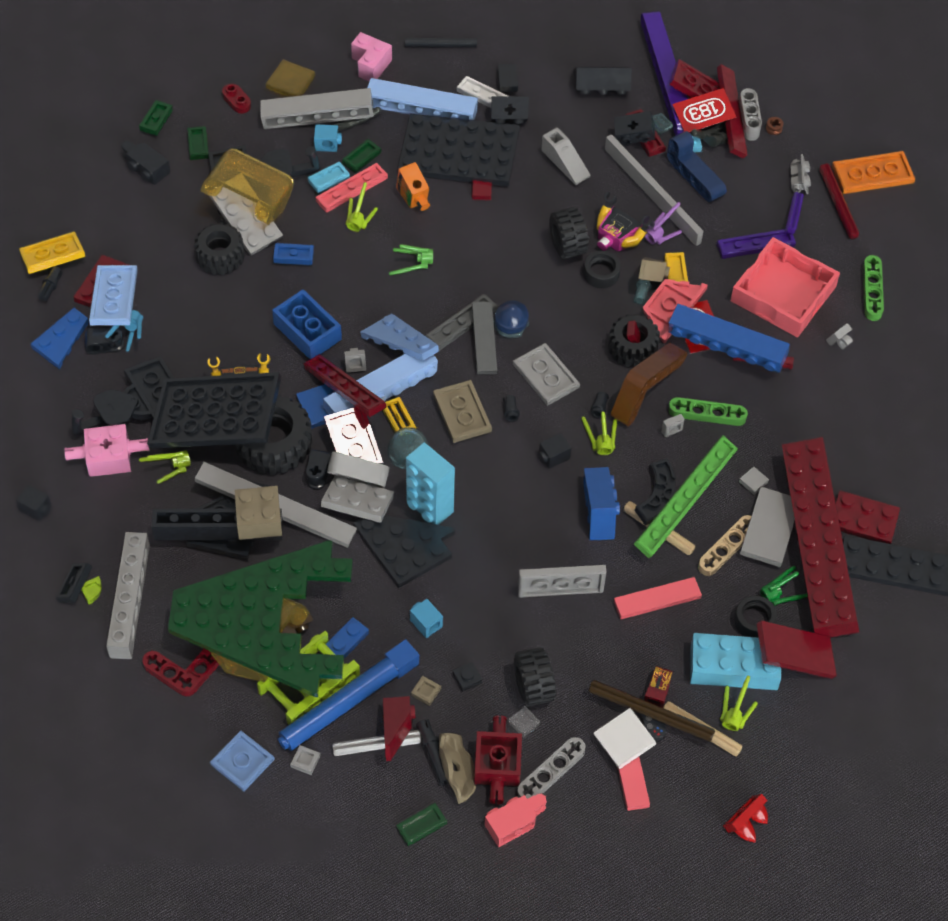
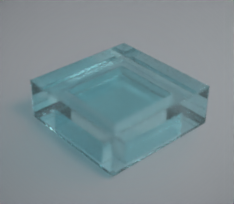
M662 113L653 115L655 130L659 134L671 130L673 124Z

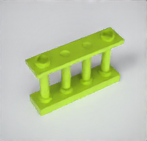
M326 631L320 635H315L300 650L301 654H316L320 651L322 654L336 655L326 645L329 641ZM353 660L349 664H344L342 679L320 678L321 686L319 687L318 697H313L300 691L304 699L298 704H294L276 686L279 681L263 675L257 683L258 692L262 696L267 691H270L287 709L286 720L287 724L290 725L360 676V667Z

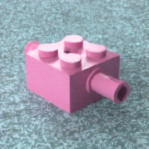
M125 424L84 429L85 444L79 447L65 448L66 461L85 458L89 477L131 472V453L150 451V448L147 444L148 438L129 440Z

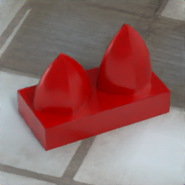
M763 794L752 796L723 827L728 833L735 832L746 841L756 842L755 830L749 819L767 824L768 813L764 804L768 800Z

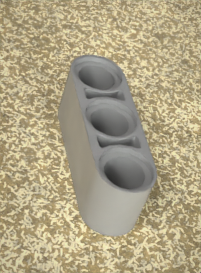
M746 88L741 91L739 105L744 136L747 140L753 141L758 139L760 135L762 119L756 91Z
M332 452L327 473L385 488L390 467L340 452Z

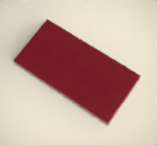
M766 621L757 623L762 662L764 664L831 679L837 676L829 636Z

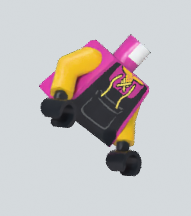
M607 192L604 195L606 204L602 206L597 218L598 247L602 251H606L609 247L616 251H621L624 248L637 246L647 234L646 230L654 228L655 222L651 220L649 224H646L650 219L646 215L642 218L641 224L615 206L610 208L611 205L617 202V197L614 195L613 199L609 201L610 192Z

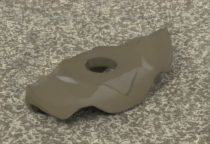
M440 733L439 755L445 777L455 792L458 804H461L476 789L473 760L464 749L460 735ZM453 763L457 766L458 771L453 770Z

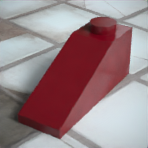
M410 696L383 698L386 761L392 760L412 728L411 719L416 718L415 705H410Z

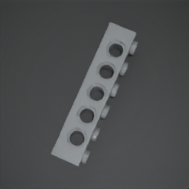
M125 533L107 640L110 658L132 659L150 548L147 533Z

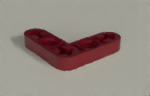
M203 649L186 670L157 651L147 652L143 656L142 661L148 673L179 694L191 696L196 693L225 657L216 654L211 657V651ZM156 659L157 664L161 667L160 670L156 664L152 663L150 665L149 660L154 661ZM198 665H205L207 670L204 673H197L195 668ZM173 669L176 671V674L172 678H167L164 676L165 671ZM182 682H184L185 684H188L190 682L191 687L186 686L185 688H183Z

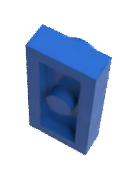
M275 243L273 261L274 263L312 265L314 245Z
M352 617L326 645L336 655H344L345 659L369 634V629Z

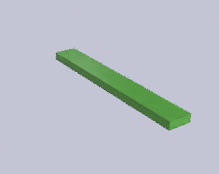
M724 435L717 440L635 541L634 545L646 557L650 558L653 556L738 450Z

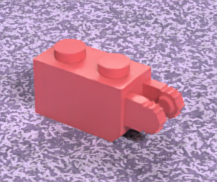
M541 793L528 799L525 795L520 798L514 797L505 806L499 809L494 808L487 813V816H485V827L498 847L534 828L536 816L541 814V812L543 813L546 809V796Z

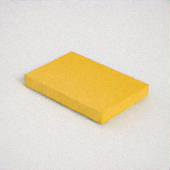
M75 232L19 248L29 274L86 257Z

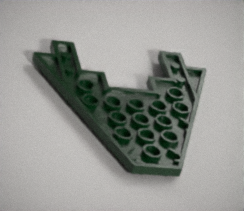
M329 540L173 591L168 631L170 634L313 697H318L320 678H343L344 655L301 654V634L280 633L284 599H306L308 580L351 582L353 559L332 558L333 541Z

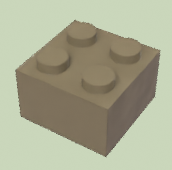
M278 486L236 489L235 503L239 540L282 536Z

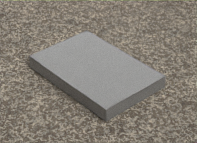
M546 343L513 360V366L547 406L580 388L578 380Z

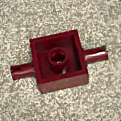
M499 715L493 717V732L477 731L474 784L490 785L489 803L495 804L497 795V805L504 803V786L520 785L522 733H506L507 718L501 716V724H499Z

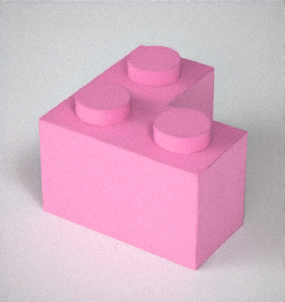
M362 32L351 43L352 59L358 61V77L369 82L371 78L378 79L392 61V45Z

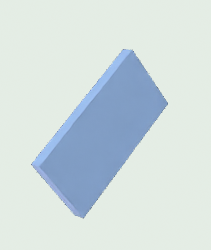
M97 265L89 318L90 325H130L137 278V265Z

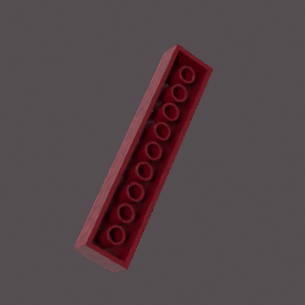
M819 437L782 444L814 631L816 634L829 637L859 633L824 439Z

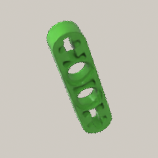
M869 255L865 258L863 264L864 313L867 319L877 321L880 320L884 311L882 261L875 255ZM870 263H872L873 266H875L874 270H871L872 267ZM868 278H876L878 282L872 283ZM869 293H876L878 298H871ZM873 305H876V306H875V312H876V313H874L873 310H872Z
M680 397L673 398L668 408L669 414L673 417L682 414L684 419L734 426L743 425L748 415L746 408L740 405ZM700 407L703 412L697 414L692 409ZM721 410L723 415L715 416L713 411ZM736 413L740 414V418L736 417Z

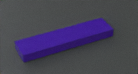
M785 229L717 240V247L721 258L726 259L761 253L772 237L791 247H795L796 241L793 234L786 233Z

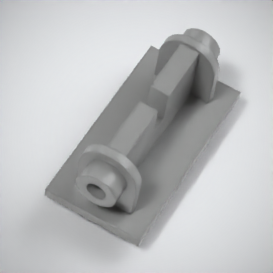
M801 154V160L795 159L790 164L792 176L791 189L798 193L801 190H805L808 195V187L811 186L810 176L808 175L810 164L809 161H805L803 154Z

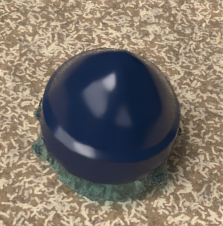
M507 301L497 309L493 323L499 334L506 338L522 336L525 327L529 326V314L524 304L518 301Z

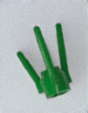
M795 566L790 567L760 589L761 596L770 600L774 606L784 602L808 598L807 593L780 598L782 595L780 586L799 575L797 571L789 575L796 569Z

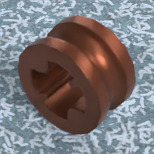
M779 117L769 118L766 131L771 135H779L784 124L782 119Z

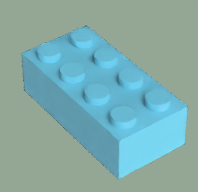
M424 442L406 457L407 504L412 510H417L427 523L431 522L432 524L439 525L454 512L455 467Z
M693 633L690 652V684L742 688L746 676H750L747 688L778 690L781 681V667L762 662L759 638Z

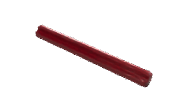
M828 163L822 164L819 168L845 230L850 239L857 238L859 230Z

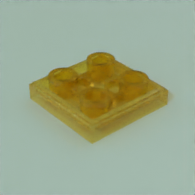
M282 60L267 81L266 88L289 97L302 96L314 79L315 71Z

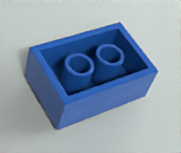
M304 289L272 310L274 325L309 359L322 354L342 340L341 325Z

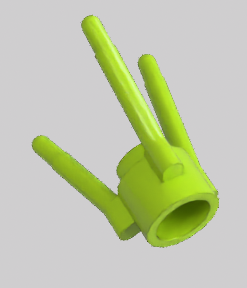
M366 182L363 183L357 206L353 213V199H349L348 215L345 224L351 231L358 232L361 228L366 229L367 223L378 210L375 207L365 220L363 218L364 215L359 212L367 186Z
M601 412L602 434L595 440L589 424L583 416L581 419L591 440L593 451H597L599 455L611 454L615 450L617 420H613L610 438L607 434L605 412Z
M187 450L176 453L148 455L139 459L140 462L171 459L173 467L178 468L157 480V484L179 473L187 472L186 467L191 466Z
M746 676L734 708H730L729 711H727L729 686L725 687L720 721H722V726L728 730L738 731L739 728L743 729L746 720L758 705L755 701L742 717V712L739 708L747 690L750 676Z

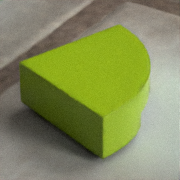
M98 576L85 582L81 591L89 605L96 601L101 593L102 584L100 577Z

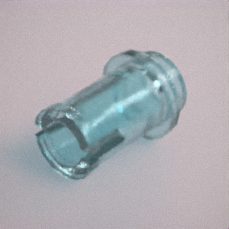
M639 279L636 282L637 290L634 302L637 304H642L643 302L645 304L651 284L649 280Z

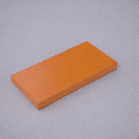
M904 151L834 161L832 163V168L843 194L915 182L914 174Z

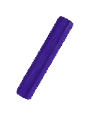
M795 192L792 197L785 228L786 233L791 235L797 229L804 197L802 193Z

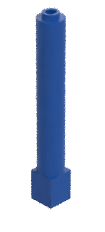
M406 639L385 653L383 660L281 730L278 742L285 750L288 748L292 751L395 677L399 679L419 665L418 652Z

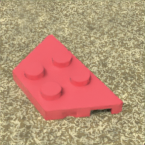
M664 279L643 306V312L647 319H652L653 324L658 326L659 338L664 344L672 335L668 332L669 321L677 304L693 308L707 290V284L692 285L687 281L677 282Z

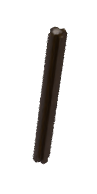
M593 680L589 686L590 693L631 708L636 712L704 740L711 741L714 737L715 730L713 728L596 680Z

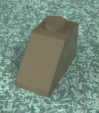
M644 257L638 279L663 282L664 278H668L670 267H667L666 261Z

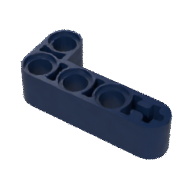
M684 131L669 139L667 158L671 165L707 202H712L726 194V186L693 151V137L688 131Z

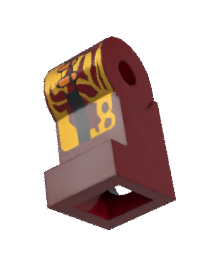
M658 666L655 667L645 695V701L662 708L664 707L673 674L672 670Z

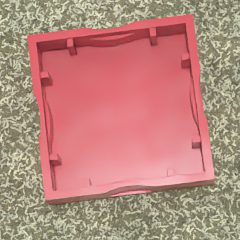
M772 237L759 254L756 262L746 270L734 285L730 301L798 338L836 288L840 272L801 254L795 248Z

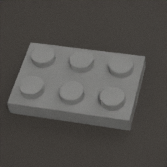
M334 476L321 501V507L381 523L393 499L394 491Z

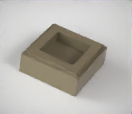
M422 676L412 690L411 696L430 706L441 691V686Z

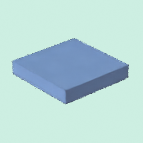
M240 731L210 761V764L244 792L274 761V756L244 732Z

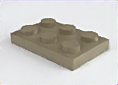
M471 380L433 391L434 399L453 443L492 432L491 424Z

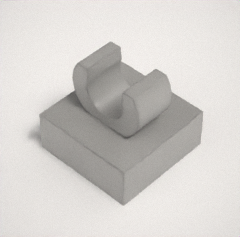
M847 323L826 339L830 346L837 342L838 346L844 349L853 342L852 338L847 335L852 328Z
M350 348V351L344 352L346 373L366 371L364 350Z

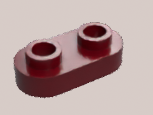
M227 84L223 87V98L235 112L243 114L251 109L250 98L238 85Z

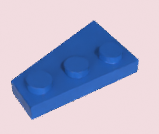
M73 308L31 343V347L60 370L63 360L72 351L71 347L80 338L89 320L80 311Z

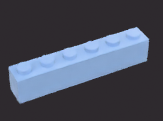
M374 78L370 79L367 87L371 88L373 108L380 107L382 110L409 115L411 113L475 120L478 107V98Z
M404 354L356 381L385 401L392 396L399 395L406 388L415 386L426 377L433 376L437 372L438 360L434 355L425 360H420ZM337 392L323 398L324 409L329 415L355 407Z

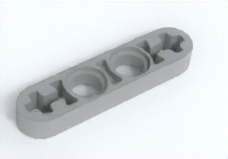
M574 737L566 741L521 782L518 787V798L524 795V789L528 791L533 787V782L536 786L532 789V795H525L527 799L547 791L584 756L586 746L583 740ZM579 746V752L573 751L569 758L568 754L571 752V747ZM560 758L566 762V765L563 768H557L553 761ZM540 773H547L550 776V780L548 782H541L537 776Z

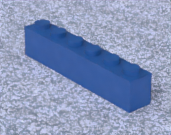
M677 304L669 321L668 332L673 336L689 339L694 344L708 346L714 351H722L730 357L741 358L749 364L763 366L768 371L780 373L789 353V343L681 304Z

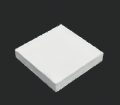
M631 708L594 732V736L619 769L656 745V741Z

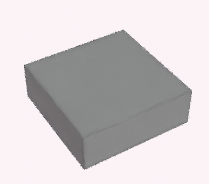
M682 414L663 421L661 432L664 437L683 430L685 419Z
M753 467L740 478L739 483L755 495L761 487L768 484L769 479Z
M299 745L290 764L291 768L312 775L320 758V753Z

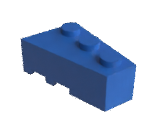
M609 467L584 468L583 487L585 504L588 507L589 516H587V521L590 523L589 538L590 540L615 539L616 515L620 514L619 502H615L617 501V490L613 489L614 475H610Z

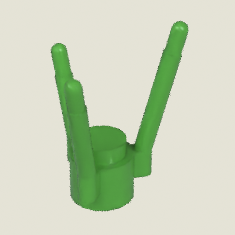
M403 244L399 245L400 248H393L394 252L416 254L417 262H421V264L391 271L389 275L428 268V264H433V249Z

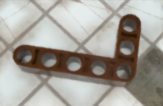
M670 342L632 368L625 377L611 411V416L624 425L630 426L638 414L647 390L678 369L684 363L687 352Z

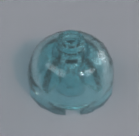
M410 427L396 431L390 438L388 445V454L392 463L399 468L406 469V457L424 442L428 445L425 435L419 430Z

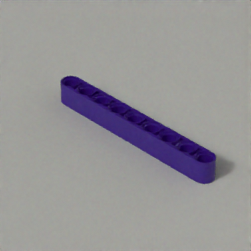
M659 11L641 13L642 30L671 124L677 136L684 132L672 104L687 100V96L670 85L676 61L661 13Z

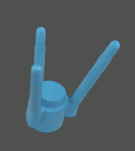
M132 310L130 325H125V328L130 331L126 352L130 350L136 329L137 338H141L143 315L135 310ZM114 325L105 337L109 338L120 325Z

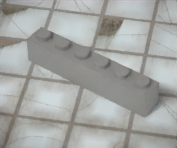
M371 88L261 100V120L264 129L374 117Z

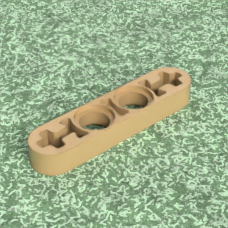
M746 515L741 517L701 557L698 564L701 574L705 576L715 574L743 546L748 527L744 533L742 530L745 524L750 523L752 516ZM736 535L740 538V542L733 543L729 537ZM723 548L727 551V555L720 556L716 553V550ZM713 558L714 561L712 563V567L709 566L706 568L704 565L709 564Z

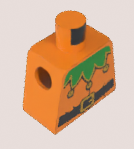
M414 162L399 168L396 188L410 208L418 206L420 211L428 209L430 207L428 202L429 186L417 163Z

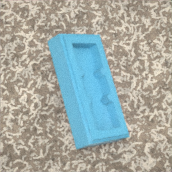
M339 161L309 176L308 182L317 193H320L350 178V173Z

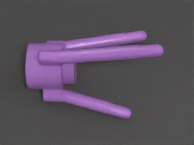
M677 202L666 215L665 212H662L654 221V228L646 230L647 234L644 237L650 244L657 242L660 245L664 241L682 233V230H678L663 237L664 230L661 227L680 206V202Z

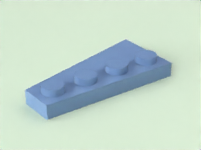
M393 314L385 316L380 321L360 332L363 339L371 338L374 340V343L379 345L384 343L389 345L390 349H401L404 354L420 360H425L439 352L436 343Z

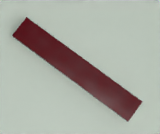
M720 64L717 67L720 89L724 88L736 115V118L725 121L729 150L734 155L745 158L748 154L735 74L733 70Z
M319 354L303 363L305 370L369 417L387 408L384 400Z

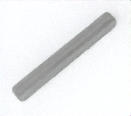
M418 730L409 731L401 746L420 743V732ZM384 735L333 743L334 756L385 749Z

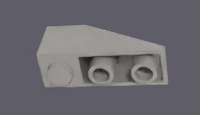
M558 127L542 136V151L575 185L590 178V173L572 143Z

